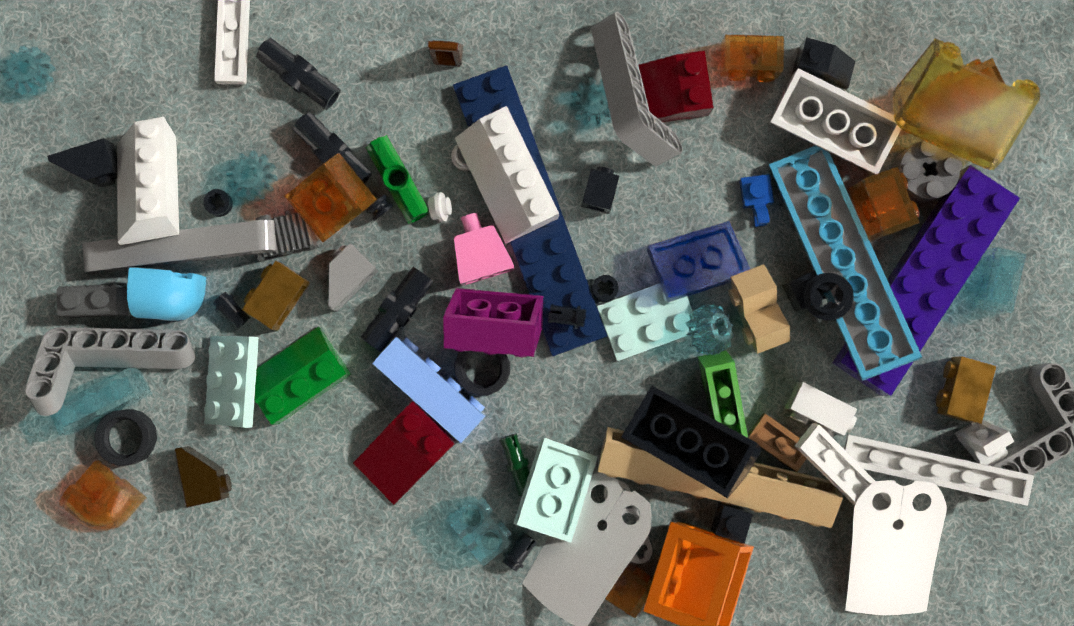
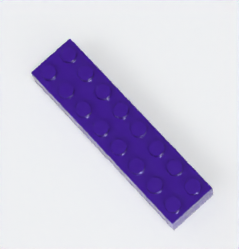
M971 165L960 171L955 187L939 199L887 279L919 351H921L1020 199V197ZM845 343L832 363L879 395L891 396L913 362L862 381Z

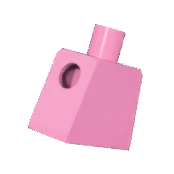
M478 213L463 216L461 221L465 233L454 237L460 284L465 286L514 271L513 262L494 225L482 228Z

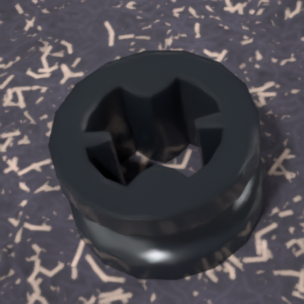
M213 189L205 195L204 207L209 213L222 217L231 211L233 201L231 196L225 191ZM221 195L225 205L223 208L219 206L220 210H216V206L212 205V200L214 198L218 200L217 196Z
M386 194L365 209L367 213H372L373 221L377 220L394 206L393 203L387 202Z
M610 275L599 276L592 285L594 297L602 302L614 299L619 289L618 282ZM609 281L613 285L610 288L613 290V293L611 295L605 293L601 296L598 293V290H600V287H597L598 283L602 282L605 284Z

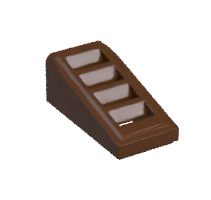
M428 41V49L435 65L457 67L462 65L463 44L449 41Z

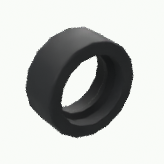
M477 351L459 352L454 362V373L458 383L467 392L474 395H491L498 392L507 383L510 375V361L507 354H494L500 363L498 377L488 385H477L467 377L465 372V364L468 358Z
M134 409L116 410L104 416L98 423L94 434L95 447L99 455L110 464L117 466L137 464L147 459L154 450L157 441L156 427L151 418L141 411ZM121 420L134 421L142 431L141 446L136 452L129 455L117 453L112 448L109 440L111 428Z

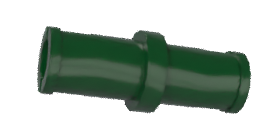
M515 433L505 436V438H501L499 441L508 462L506 465L507 471H511L518 496H522L530 473L527 465L530 463L528 458L524 457L518 435Z

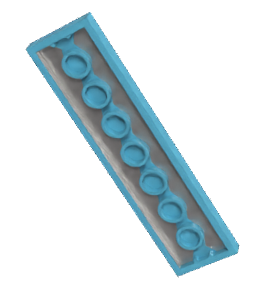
M815 145L769 164V169L813 270H815L817 275L822 273L841 275L850 283L853 289L854 300L850 311L840 319H836V322L861 380L869 379L921 359L922 355L830 153ZM836 287L832 291L830 290L829 293H824L827 302L837 303V300L834 299Z

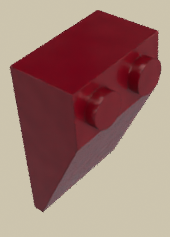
M705 50L676 54L638 65L649 111L661 122L709 116L714 106Z
M412 401L364 450L353 464L395 505L457 442L437 421L417 403Z

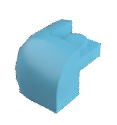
M129 267L127 301L130 313L135 318L169 321L186 320L193 316L202 306L205 296L206 277L194 273L182 274L171 272L172 270Z

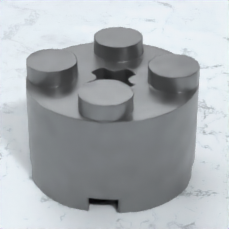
M926 139L917 142L900 153L892 164L891 174L894 190L901 198L911 203L934 201L948 194L955 187L960 176L962 163L954 151L940 141Z

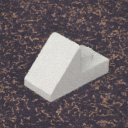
M982 420V424L971 423L955 433L959 441L977 463L990 466L1008 455L1006 446L1014 442L1009 431L985 420Z

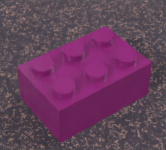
M456 288L443 316L444 348L454 349L458 352L478 351L489 355L499 353L514 355L520 358L534 357L543 326V296Z

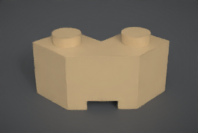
M763 264L731 276L732 289L728 290L732 304L735 307L737 306L744 326L741 329L742 335L747 345L752 344L758 354L790 342V325L777 304V286L766 266Z

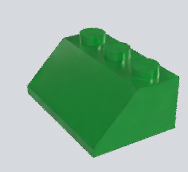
M318 326L256 369L254 400L270 424L277 425L352 374Z

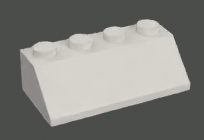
M798 68L788 81L770 123L878 175L905 121Z
M507 106L480 118L455 137L456 143L505 244L559 218V212Z
M164 117L134 122L117 144L119 245L179 235L176 136Z

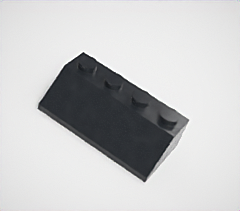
M654 386L650 387L621 436L626 441L726 498H729L747 477L761 452L759 444Z

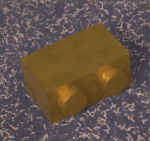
M275 261L273 265L269 264L261 274V279L263 280L256 289L252 288L244 299L246 304L242 310L268 328L278 331L310 282L284 264Z
M962 356L952 357L951 361L946 363L943 371V377L946 378L944 389L939 391L936 398V406L939 407L937 414L969 423L982 424L996 366Z

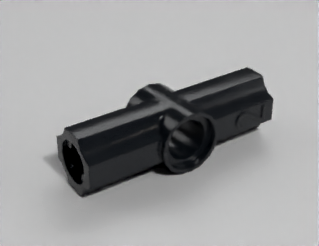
M271 37L258 48L255 57L270 70L277 73L279 78L288 86H293L296 92L304 93L325 110L332 107L341 92L340 88L319 74L318 70L300 55L292 54Z
M308 112L296 121L292 130L314 151L313 154L330 171L334 170L350 188L357 191L369 180L372 173L351 153L352 150L334 132L331 133L314 115Z
M413 266L395 291L392 290L378 308L379 313L368 325L361 338L382 352L397 331L410 320L408 317L411 318L417 310V304L431 288L434 281Z

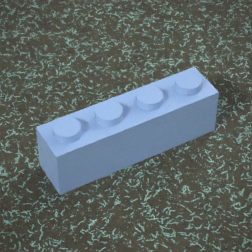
M395 337L372 364L455 439L462 443L485 418L486 415L482 412L485 407L473 396L468 400L461 394L460 391L463 387L451 376L447 380L438 373L441 367L430 357H427L425 360L416 353L419 348L406 337L402 341L400 338Z

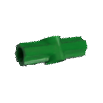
M386 135L371 141L365 149L407 223L411 224L424 218L430 213L429 208L389 137ZM395 174L405 175V181L402 185H391V178Z

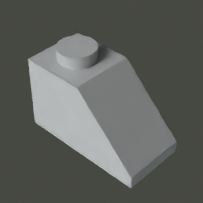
M351 243L347 247L345 245L339 247L333 253V260L329 263L328 306L337 312L379 272Z

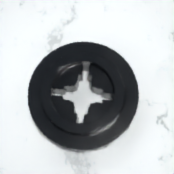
M822 273L813 277L804 290L806 309L814 318H819L826 322L843 317L850 311L854 300V293L850 283L844 277L835 273ZM836 287L834 299L837 300V303L828 302L821 307L823 297L820 295V292L829 293L830 290L832 291Z

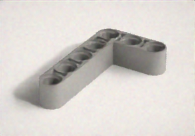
M615 12L591 28L613 128L618 138L625 145L652 165L658 166L683 152L682 144L673 130L650 113L629 26L621 13Z
M53 328L46 332L42 338L25 387V393L38 414L49 416L61 409L75 367L183 369L194 362L195 352L187 333L180 330Z
M1056 363L1034 365L1028 373L1031 386L1054 423L1008 449V455L991 466L999 468L1004 466L1008 470L1034 475L1074 451V384L1065 369ZM1045 370H1048L1050 373L1049 383H1046L1043 379ZM1061 396L1066 400V405L1063 409L1059 405ZM1052 436L1056 440V446L1053 450L1049 446V440ZM1027 451H1029L1031 454L1030 463L1026 465L1024 463L1023 456ZM960 491L963 497L977 502H987L993 499Z

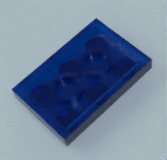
M730 221L648 245L647 253L667 302L731 283V276L750 270Z

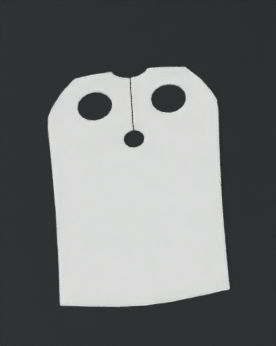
M600 472L593 474L571 543L549 536L522 584L546 608L574 626H588L620 575L648 537L652 516L650 503L636 491H623L618 479ZM596 485H604L608 490V497L603 503H595L591 498V491ZM628 506H635L640 512L639 520L633 525L626 524L622 519V512ZM600 520L607 522V528L604 531H600L597 528Z
M895 480L875 481L858 498L854 507L851 561L845 611L873 615H901L927 611L933 571L947 510L944 496L935 483L914 481L910 485L902 486L897 484ZM881 492L887 493L891 498L890 505L884 510H876L872 505L873 497ZM921 493L928 494L931 498V504L928 509L924 511L915 510L912 506L914 497ZM900 519L904 522V525L901 529L896 530L893 528V523Z

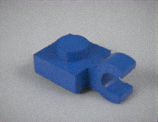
M770 174L740 178L743 209L752 208L755 227L767 226V223H770V218L766 206L774 203Z

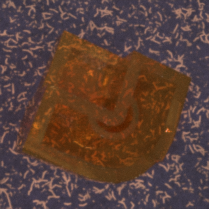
M97 460L91 464L75 484L69 485L59 500V505L81 524L93 530L108 531L118 528L125 523L147 497L126 479H120L100 460Z

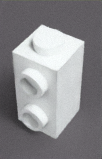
M797 382L785 406V409L792 412L790 415L792 419L805 425L808 421L819 424L832 438L835 434L845 436L846 432L849 433L853 429L857 417L854 416L857 411L856 408L804 382Z

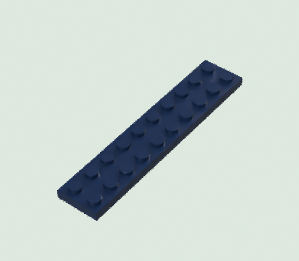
M506 65L453 84L468 127L480 118L507 106L559 212L557 220L510 242L529 295L543 296L542 330L552 357L607 337L508 66ZM554 304L577 308L579 305L581 309H586L584 327L578 326V329H575V326L548 323L550 305Z

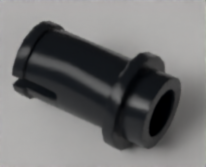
M224 292L213 302V305L216 307L214 310L216 312L220 311L234 328L238 330L241 327L240 325L243 326L251 317L233 300V294L228 295L227 292Z
M550 305L548 323L575 326V329H578V326L584 327L586 309H581L579 305L577 308Z
M523 531L508 554L506 552L503 554L505 558L502 562L516 572L520 567L523 569L524 565L522 563L535 544L538 543Z

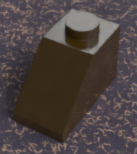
M190 446L175 448L186 508L229 498L228 492L232 490V484L229 475L224 473V468Z

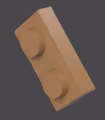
M765 413L761 415L748 434L749 439L758 443L762 449L795 472L799 471L807 459L795 447L800 438Z

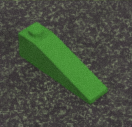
M726 350L698 356L710 417L748 438L735 361Z

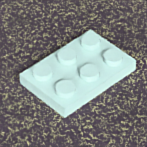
M680 276L597 306L616 361L700 331Z
M210 337L204 424L252 428L259 337Z
M541 438L513 524L571 543L598 457L550 439Z

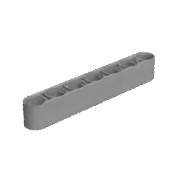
M254 220L179 230V235L119 245L118 238L82 243L84 273L97 274L100 271L107 273L129 270V267L148 268L277 251L274 220Z

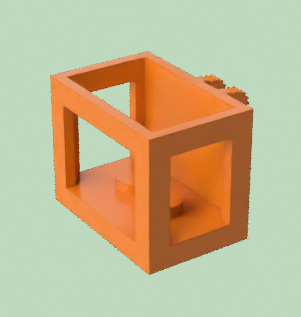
M670 522L643 611L680 626H730L754 546L715 535L711 531L688 523Z

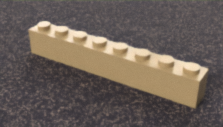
M607 427L599 457L598 472L604 473L609 477H621L642 485L659 486L671 492L688 493L700 499L717 500L729 506H742L758 513H771L787 520H800L816 527L825 526L832 528L843 500L842 493L827 479L756 462L753 464L747 477L731 496L726 498L621 437L624 433L623 430Z

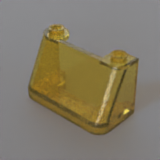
M935 38L894 89V120L905 132L985 169L994 170L1005 159L1041 97L1040 89L1036 83L1029 79H1017L1010 87L963 64L960 55L961 50L958 46Z

